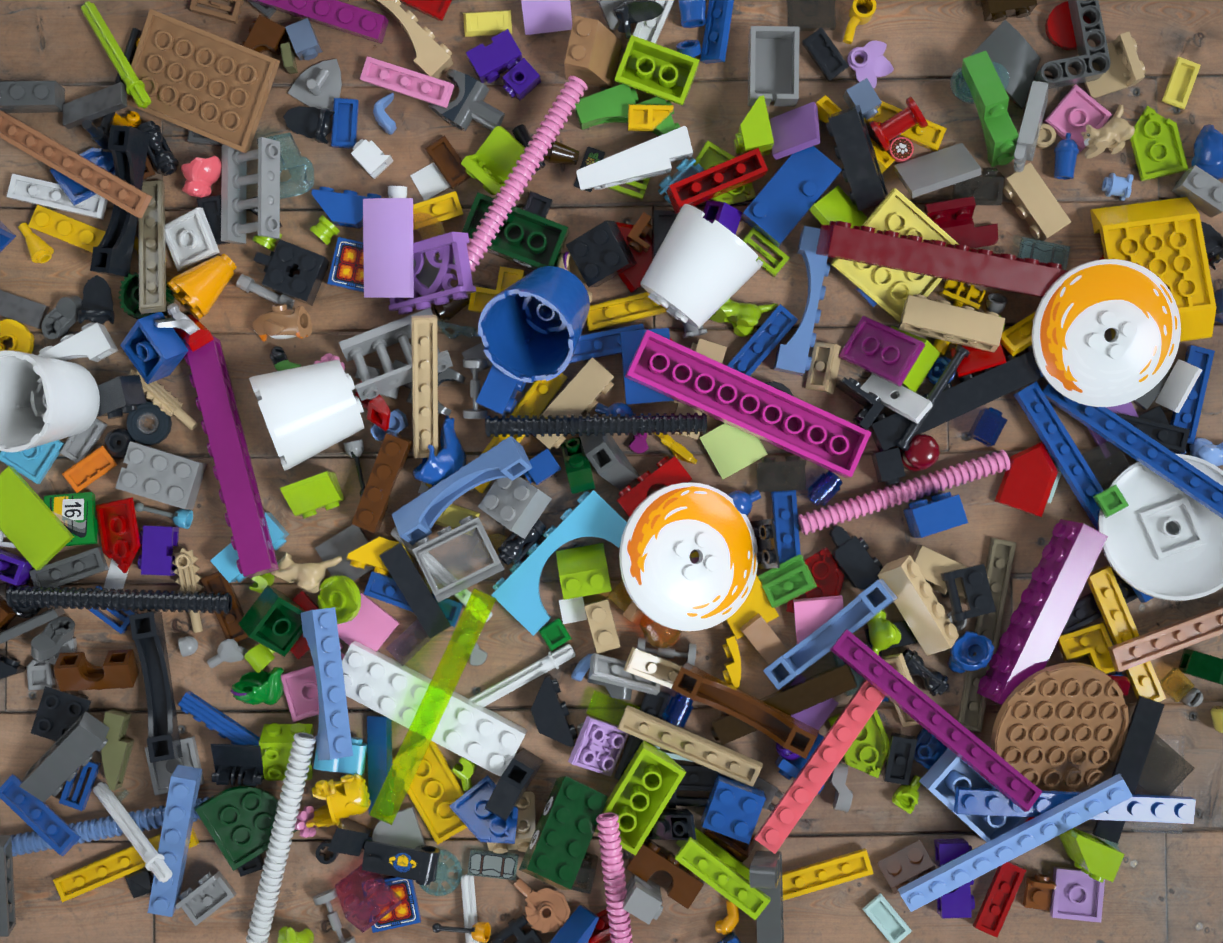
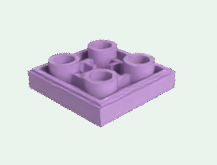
M521 0L525 35L572 29L570 0Z
M587 716L568 762L611 777L628 733L617 729L618 726Z

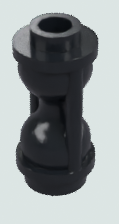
M148 121L138 126L137 129L150 133L147 153L155 166L157 174L168 176L176 172L179 162L174 157L163 137L160 126L156 125L154 121Z
M538 519L525 539L518 536L516 540H513L517 535L513 532L497 549L500 553L498 555L499 559L508 566L510 563L516 565L544 535L545 525Z
M908 648L902 653L910 675H918L922 678L925 688L930 691L932 696L936 694L942 695L947 690L949 684L947 683L948 677L938 671H929L924 666L922 657L915 650L911 651Z

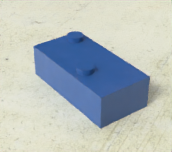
M814 146L793 153L742 213L741 219L751 228H755L775 246L779 247L808 213L809 209L834 182L842 169Z

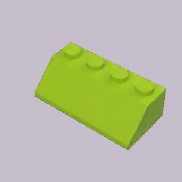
M644 740L607 799L602 814L610 812L618 815L619 819L617 822H619L618 829L620 830L619 837L621 838V843L619 844L622 845L623 849L635 856L686 774V771L665 752Z

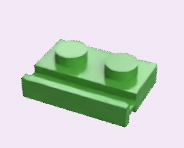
M800 554L780 564V568H772L758 576L772 608H777L817 587L808 566L805 564L803 555Z

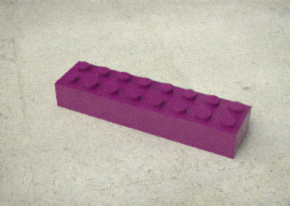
M1060 519L1059 523L1054 526L1052 538L1049 544L1044 547L1042 558L1031 574L1032 579L1028 587L1022 592L1021 602L1017 610L1012 613L1009 627L1002 634L996 654L993 655L992 660L989 662L990 668L979 681L978 694L1003 705L1008 696L1020 683L1045 668L1108 538L1105 534L1084 523Z

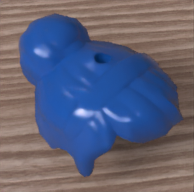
M966 631L963 636L955 641L950 650L949 669L961 674L966 671L985 668L993 657L995 647L992 641L985 635Z

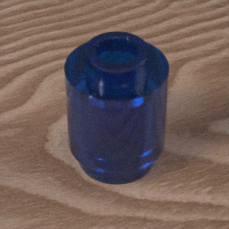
M828 470L826 474L822 473L807 489L809 493L807 497L814 505L818 506L821 504L825 506L839 492L843 482L836 474Z
M676 692L675 696L671 697L662 718L670 724L684 728L694 707L692 705L694 700Z

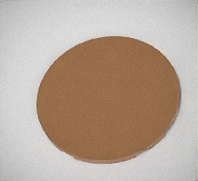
M1072 662L1046 667L1020 683L1005 700L994 722L991 749L1041 791L1076 792L1086 786L1090 787L1104 775L1103 772L1109 764L1116 761L1127 735L1129 714L1128 706L1125 705L1123 692L1117 683L1106 673L1091 665Z

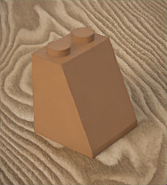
M574 15L564 63L566 80H568L569 76H576L588 85L609 89L614 85L622 41L599 20Z

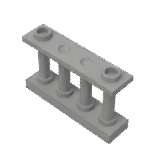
M259 137L258 149L247 151V153L227 145H222L221 241L239 245L246 244V233L258 232V236L280 239L279 141ZM258 159V173L247 175V161ZM258 183V197L246 199L247 185ZM258 208V222L246 223V209Z
M431 308L339 342L347 362L354 360L362 383L355 385L362 401L375 398L381 393L412 382V347L409 342V338H411V316L433 315ZM399 342L408 365L394 370L386 347ZM438 348L439 373L453 366L448 350L440 352ZM377 351L385 374L371 379L363 356Z

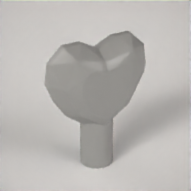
M226 639L220 643L217 649L218 654L208 659L207 663L210 668H214L224 661L230 663L241 661L245 658L244 656L248 650L239 646L234 639Z

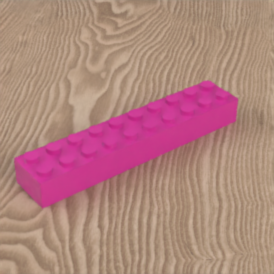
M646 330L625 375L626 378L702 413H706L715 419L845 478L853 476L872 433L650 330Z

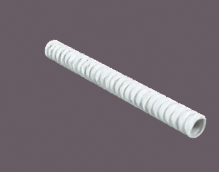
M297 733L293 737L295 741L292 742L293 748L290 750L291 756L288 758L290 763L287 764L288 770L285 772L286 777L281 788L283 792L280 793L281 799H279V806L276 809V821L273 822L274 828L271 830L272 835L270 836L268 850L266 851L267 857L264 860V871L261 873L262 878L259 881L260 885L258 886V893L254 902L255 906L251 915L252 921L249 923L250 928L246 936L247 943H268L269 931L271 930V923L275 914L274 909L278 901L277 895L280 893L279 888L282 885L281 881L283 880V873L287 864L286 859L289 856L287 852L290 851L289 845H291V838L294 835L293 831L297 822L296 816L299 814L297 809L300 808L299 802L302 800L301 795L304 793L303 787L306 784L304 780L307 779L306 773H308V766L311 763L309 758L313 755L311 751L314 750L313 744L316 742V738L308 733Z

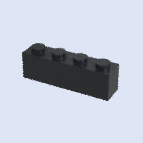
M860 105L831 114L828 118L827 129L829 135L835 138L837 144L834 146L838 160L842 159L844 165L842 174L845 182L850 183L852 204L857 205L859 211L879 205L888 195V191Z

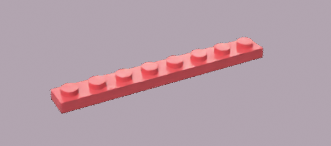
M866 679L755 835L754 839L774 854L781 847L884 699L885 695Z

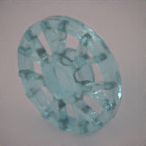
M440 849L441 862H438L436 880L434 881L438 883L437 891L430 889V885L428 887L420 885L428 894L434 896L447 895L453 892L461 881L462 867L460 861L454 854L446 850ZM449 858L455 862L450 868L445 864ZM449 872H458V878H449ZM447 881L451 888L444 890L442 883Z

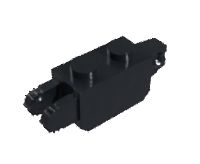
M840 526L831 527L828 535H830L831 540L836 545L832 550L833 559L854 588L866 590L879 580L878 573L883 568L882 564L876 557L871 558L867 552L869 546L862 537H850L844 531V528Z

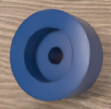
M686 40L676 45L677 52L693 58L701 53L698 40Z

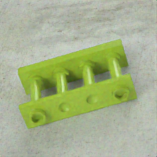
M696 827V840L692 837L687 841L677 840L676 844L681 847L675 856L678 862L754 920L758 918L771 899L760 889L750 888V869Z

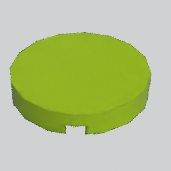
M344 575L326 578L319 588L321 589L320 595L317 598L319 609L335 607L337 624L352 621L358 615L361 607L359 588L352 579Z

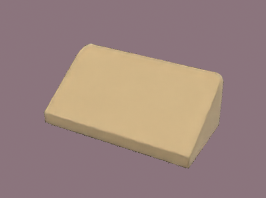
M815 342L805 389L828 394L834 393L841 360L839 354L843 349L841 346Z

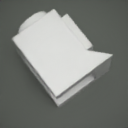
M361 139L354 145V151L351 153L354 159L373 179L380 175L394 161L391 155H384L372 140L368 142L366 139Z

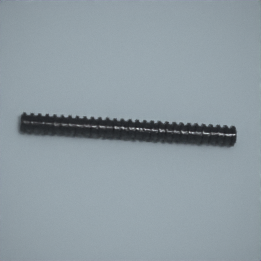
M643 413L640 416H636V414L629 416V414H625V416H621V414H617V416L602 414L601 417H598V414H594V417H590V414H587L586 417H583L582 414H579V417H575L574 414L571 417H567V415H563V417H560V415H556V417H552V415H548V417L533 415L532 418H529V415H525V418H522L521 415H518L517 418L510 415V418L502 416V418H499V416L494 418L487 416L485 419V433L487 437L495 435V437H499V435L503 437L507 435L512 437L514 435H518V437L525 435L529 437L530 434H533V437H537V434H540L541 437H544L545 434H548L549 437H552L553 434H556V436H560V434H564V436H568V434H571V436H575V434H579V436H583V434L598 436V433H602V436H606V433H610V436H613L614 433H617L618 436H621V433H625V435H629V433H633V435H637V433L644 435V433H648V435L664 433V435H667V432H671V435H675V432H679V435L687 432V435H690V432H694V434H698V432L706 434L707 432L706 413H702V415H698V413H694V415H690V413H686V415L671 413L669 416H667V413H663V416H659V413H656V416H652L651 413H648V416H644Z
M11 585L6 593V602L9 607L16 605V607L20 608L22 606L25 608L30 606L32 608H37L38 606L45 608L47 606V608L55 607L60 609L62 606L63 609H68L69 607L70 609H76V607L83 609L85 607L87 610H90L93 607L94 610L99 608L101 610H106L107 608L114 610L116 608L118 611L122 609L125 611L130 609L132 611H137L138 609L145 611L147 609L149 612H152L153 609L156 612H160L162 609L163 612L168 610L175 612L178 610V612L182 613L185 610L187 613H190L193 610L194 613L199 611L206 613L208 611L213 614L216 611L217 614H221L224 611V614H229L232 607V596L230 592L225 594L222 592L217 594L210 592L208 594L206 591H203L200 594L199 591L194 593L192 591H187L186 593L179 591L177 593V591L172 590L169 593L168 590L163 592L161 590H156V592L148 590L146 592L144 589L139 592L137 589L133 591L130 589L125 591L118 589L116 591L114 588L108 591L107 588L102 590L100 588H95L94 590L87 588L85 590L82 587L79 589L72 587L70 590L69 587L62 589L61 587L54 588L50 586L47 589L45 586H41L39 589L38 586H33L32 588L31 586H25V588L17 586L16 588V586Z

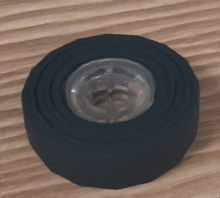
M146 402L137 406V411L129 413L126 423L128 432L140 444H159L171 432V417L166 415L164 411H160V407L153 405V402ZM147 418L155 422L154 425L152 424V429L144 427V422L147 423L145 421Z

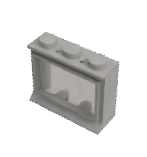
M472 515L459 521L461 526L454 529L448 526L437 532L438 537L432 540L426 537L416 542V548L412 549L438 603L504 570L479 517L474 519Z

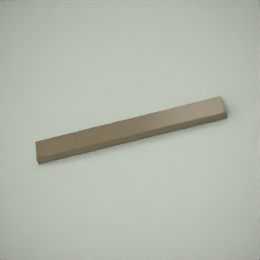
M996 538L990 539L985 567L989 577L988 581L996 612L976 616L974 633L985 635L992 641L995 647L993 655L997 651L1016 542ZM989 663L985 668L966 671L957 721L969 731L982 732L988 698L978 694L977 691L980 679L985 676L990 668Z

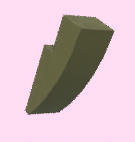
M115 709L105 712L103 724L110 729L106 736L108 742L101 750L106 781L109 790L113 791L122 787L134 744L133 739L126 738L132 714Z

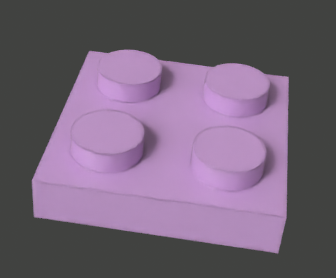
M1054 867L1053 882L1057 885L1056 890L1052 889L1050 916L1052 918L1101 923L1105 879L1102 883L1090 878L1081 869Z

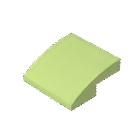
M726 423L699 437L722 479L768 455L759 438Z

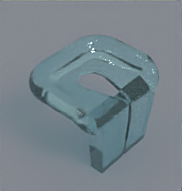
M291 133L266 137L280 142V175L282 170L288 169L292 176L290 180L280 182V199L308 192L314 185V167L307 157L301 156Z

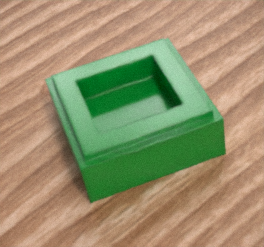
M560 617L539 630L551 651L572 639Z

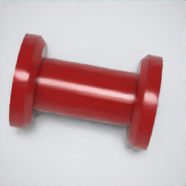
M911 96L906 99L907 108L883 123L873 120L869 122L870 128L885 152L890 150L891 145L889 141L916 124L920 128L928 126L925 117Z

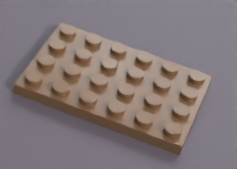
M150 9L131 67L138 79L144 82V89L151 99V104L145 109L137 106L132 95L128 94L127 104L243 153H247L250 150L280 61Z

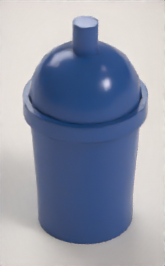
M1066 133V139L1059 141L1056 148H1054V178L1070 180L1074 179L1079 149L1077 143L1071 140V133Z

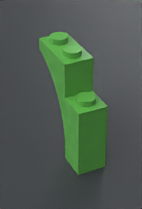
M983 51L964 58L961 72L978 111L985 137L988 161L991 167L996 165L1002 166L1014 159L1018 133L1007 112L1009 102L1007 92L987 51Z
M620 84L580 99V102L575 104V112L580 126L584 130L604 123H628L629 104H672L670 101L660 97H654L636 104V102H639L635 88L630 89V86ZM674 110L651 132L661 136L680 128L679 123L674 124L671 115L674 114Z

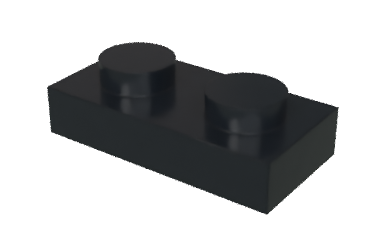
M898 733L891 734L883 775L884 782L909 784L917 744L916 736Z

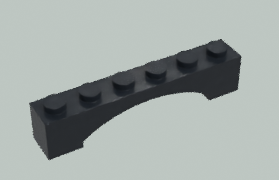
M111 125L108 150H111L115 175L142 190L150 133L131 126ZM115 204L113 205L111 219L105 235L98 247H93L90 271L128 278L138 217Z
M153 611L130 615L132 640H134L138 651L146 690L148 709L147 745L150 763L183 757L162 612Z

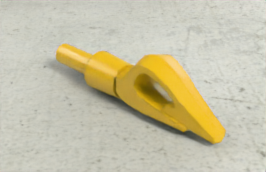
M664 433L656 435L661 439V443L670 448L677 459L692 464L697 463L698 460L693 457V454L676 442L670 435H664Z

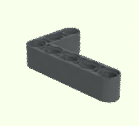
M1068 0L1079 56L1045 63L1036 73L1035 81L1049 83L1048 89L1095 81L1109 70L1110 56L1099 0ZM1083 16H1087L1091 20V24L1086 23L1083 20ZM1087 39L1093 40L1096 47H1091ZM1092 63H1097L1100 71L1095 70L1092 67ZM1068 67H1073L1077 75L1070 74ZM1044 71L1050 72L1053 75V80L1047 79Z
M756 851L750 865V888L760 889L771 899L757 918V943H784L781 851H777L776 854L771 851Z

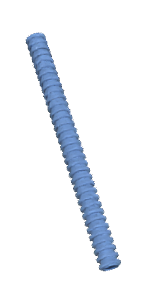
M205 797L203 800L198 798L196 806L208 800L209 797ZM162 805L159 808L152 807L151 810L146 808L144 811L137 810L136 813L131 811L129 815L142 832L145 829L149 831L152 828L158 829L160 826L162 827L166 807ZM196 811L193 822L197 821V819L201 820ZM111 815L107 816L106 819L100 817L99 820L95 818L91 821L85 820L84 823L79 821L76 824H69L81 836L74 845L77 843L82 844L85 840L86 842L98 841L100 837L101 839H106L107 837L113 838L115 835L121 836L124 834ZM34 830L31 833L28 831L24 834L12 835L13 857L24 855L25 853L31 854L40 850L53 849Z

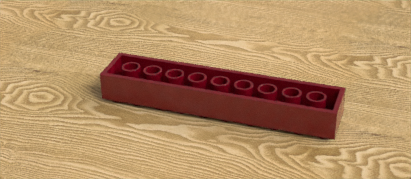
M830 221L829 225H821L816 250L817 255L1043 298L1047 290L1058 278L1068 272L1061 269V264L1044 263L1030 258H1017L1015 255L998 254L985 249H971L969 246L946 244V242L939 240L923 239L922 242L923 237L913 235H900L899 238L898 232L877 230V233H874L875 228L853 226L851 228V223L842 221Z

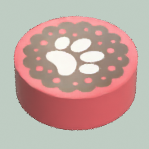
M898 137L890 144L891 147L888 153L895 159V162L902 163L912 156L914 146L908 138Z

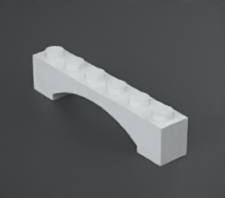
M91 322L81 328V332L75 335L69 334L61 338V343L41 349L38 356L62 361L89 358V360L99 362L117 352L118 349L105 325Z

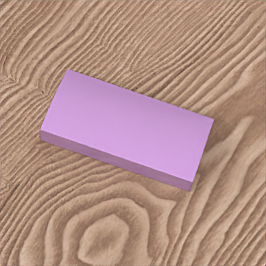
M413 198L363 199L364 298H414Z

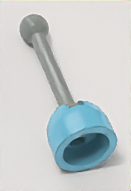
M141 502L136 503L134 506L137 512L147 511L173 518L174 524L180 528L188 529L193 521L192 510L179 509L175 513H170L144 506Z

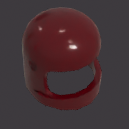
M926 434L914 436L909 443L910 448L908 451H905L908 462L916 468L910 467L905 462L902 449L899 448L904 468L913 472L923 471L934 465L940 454L937 441Z

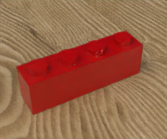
M759 148L673 183L669 185L666 192L677 214L684 204L696 206L764 177L768 168Z

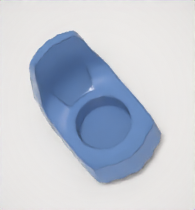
M390 93L378 100L373 110L376 122L388 135H392L397 129L396 123L384 111L393 101L394 93Z
M395 409L390 414L389 429L387 431H384L375 424L371 426L370 431L377 441H383L386 433L393 432L397 434L408 427V420L402 411Z
M588 654L579 661L571 676L573 680L582 681L590 668V660L593 654Z

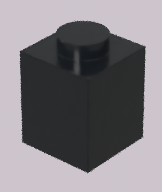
M899 448L871 454L878 482L885 481L886 485L899 483V477L906 476Z

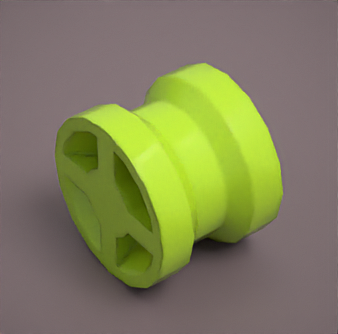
M323 215L319 217V222L316 225L310 227V230L326 245L331 242L330 238L333 235H337L340 232Z
M254 235L252 241L270 251H274V244L277 240H280Z

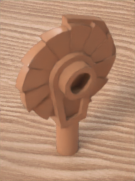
M520 878L513 883V886L525 896V901L528 903L525 905L526 919L532 925L531 928L542 931V933H548L551 931L555 932L566 923L571 910L563 893L549 887L539 890L533 888L532 890Z

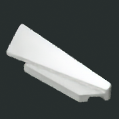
M682 126L577 170L580 190L590 188L600 190L671 173L672 167L670 162L692 158L693 150L687 127Z

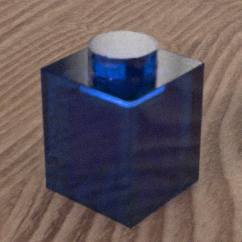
M992 407L982 409L967 436L988 447L994 446L1007 419L1003 418V413Z

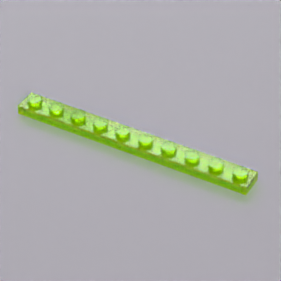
M476 588L473 589L372 807L370 816L390 825L393 824L493 608L496 597Z

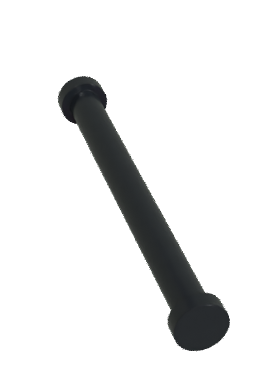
M957 345L955 348L956 353L926 398L931 401L933 406L964 357L967 358L970 354L964 347ZM930 410L918 424L913 421L910 423L901 439L896 440V446L904 451H908L910 441Z

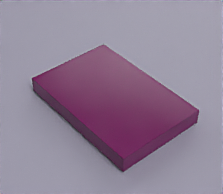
M862 316L839 354V358L901 387L925 344L920 340L866 316Z

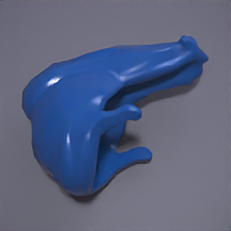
M1208 124L1204 125L1196 137L1191 167L1196 165L1219 180L1223 179V134L1216 130L1214 125Z
M446 416L443 422L440 436L441 449L438 451L437 456H434V446L428 445L429 459L422 458V463L413 470V476L416 480L430 485H437L441 480L446 479L466 465V454L454 430V418Z

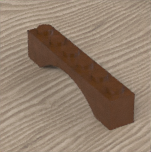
M687 662L681 667L671 687L674 691L694 701L714 707L742 720L766 734L782 747L805 759L819 733V730Z

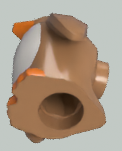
M286 303L272 305V311L257 317L252 322L254 332L259 335L263 342L267 340V336L274 339H288L297 336L303 339L309 337L312 333L311 318L303 306H298L296 310L288 309Z

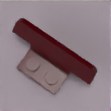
M974 196L926 204L924 214L959 245L969 246V248L974 249L995 245L998 242V223L974 227L972 218L976 206Z

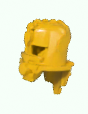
M348 774L341 777V781L330 779L328 782L327 780L316 782L315 787L312 788L313 797L327 800V804L314 811V818L306 822L307 828L314 825L317 827L339 826L341 818L365 813L371 804L365 779L359 774Z

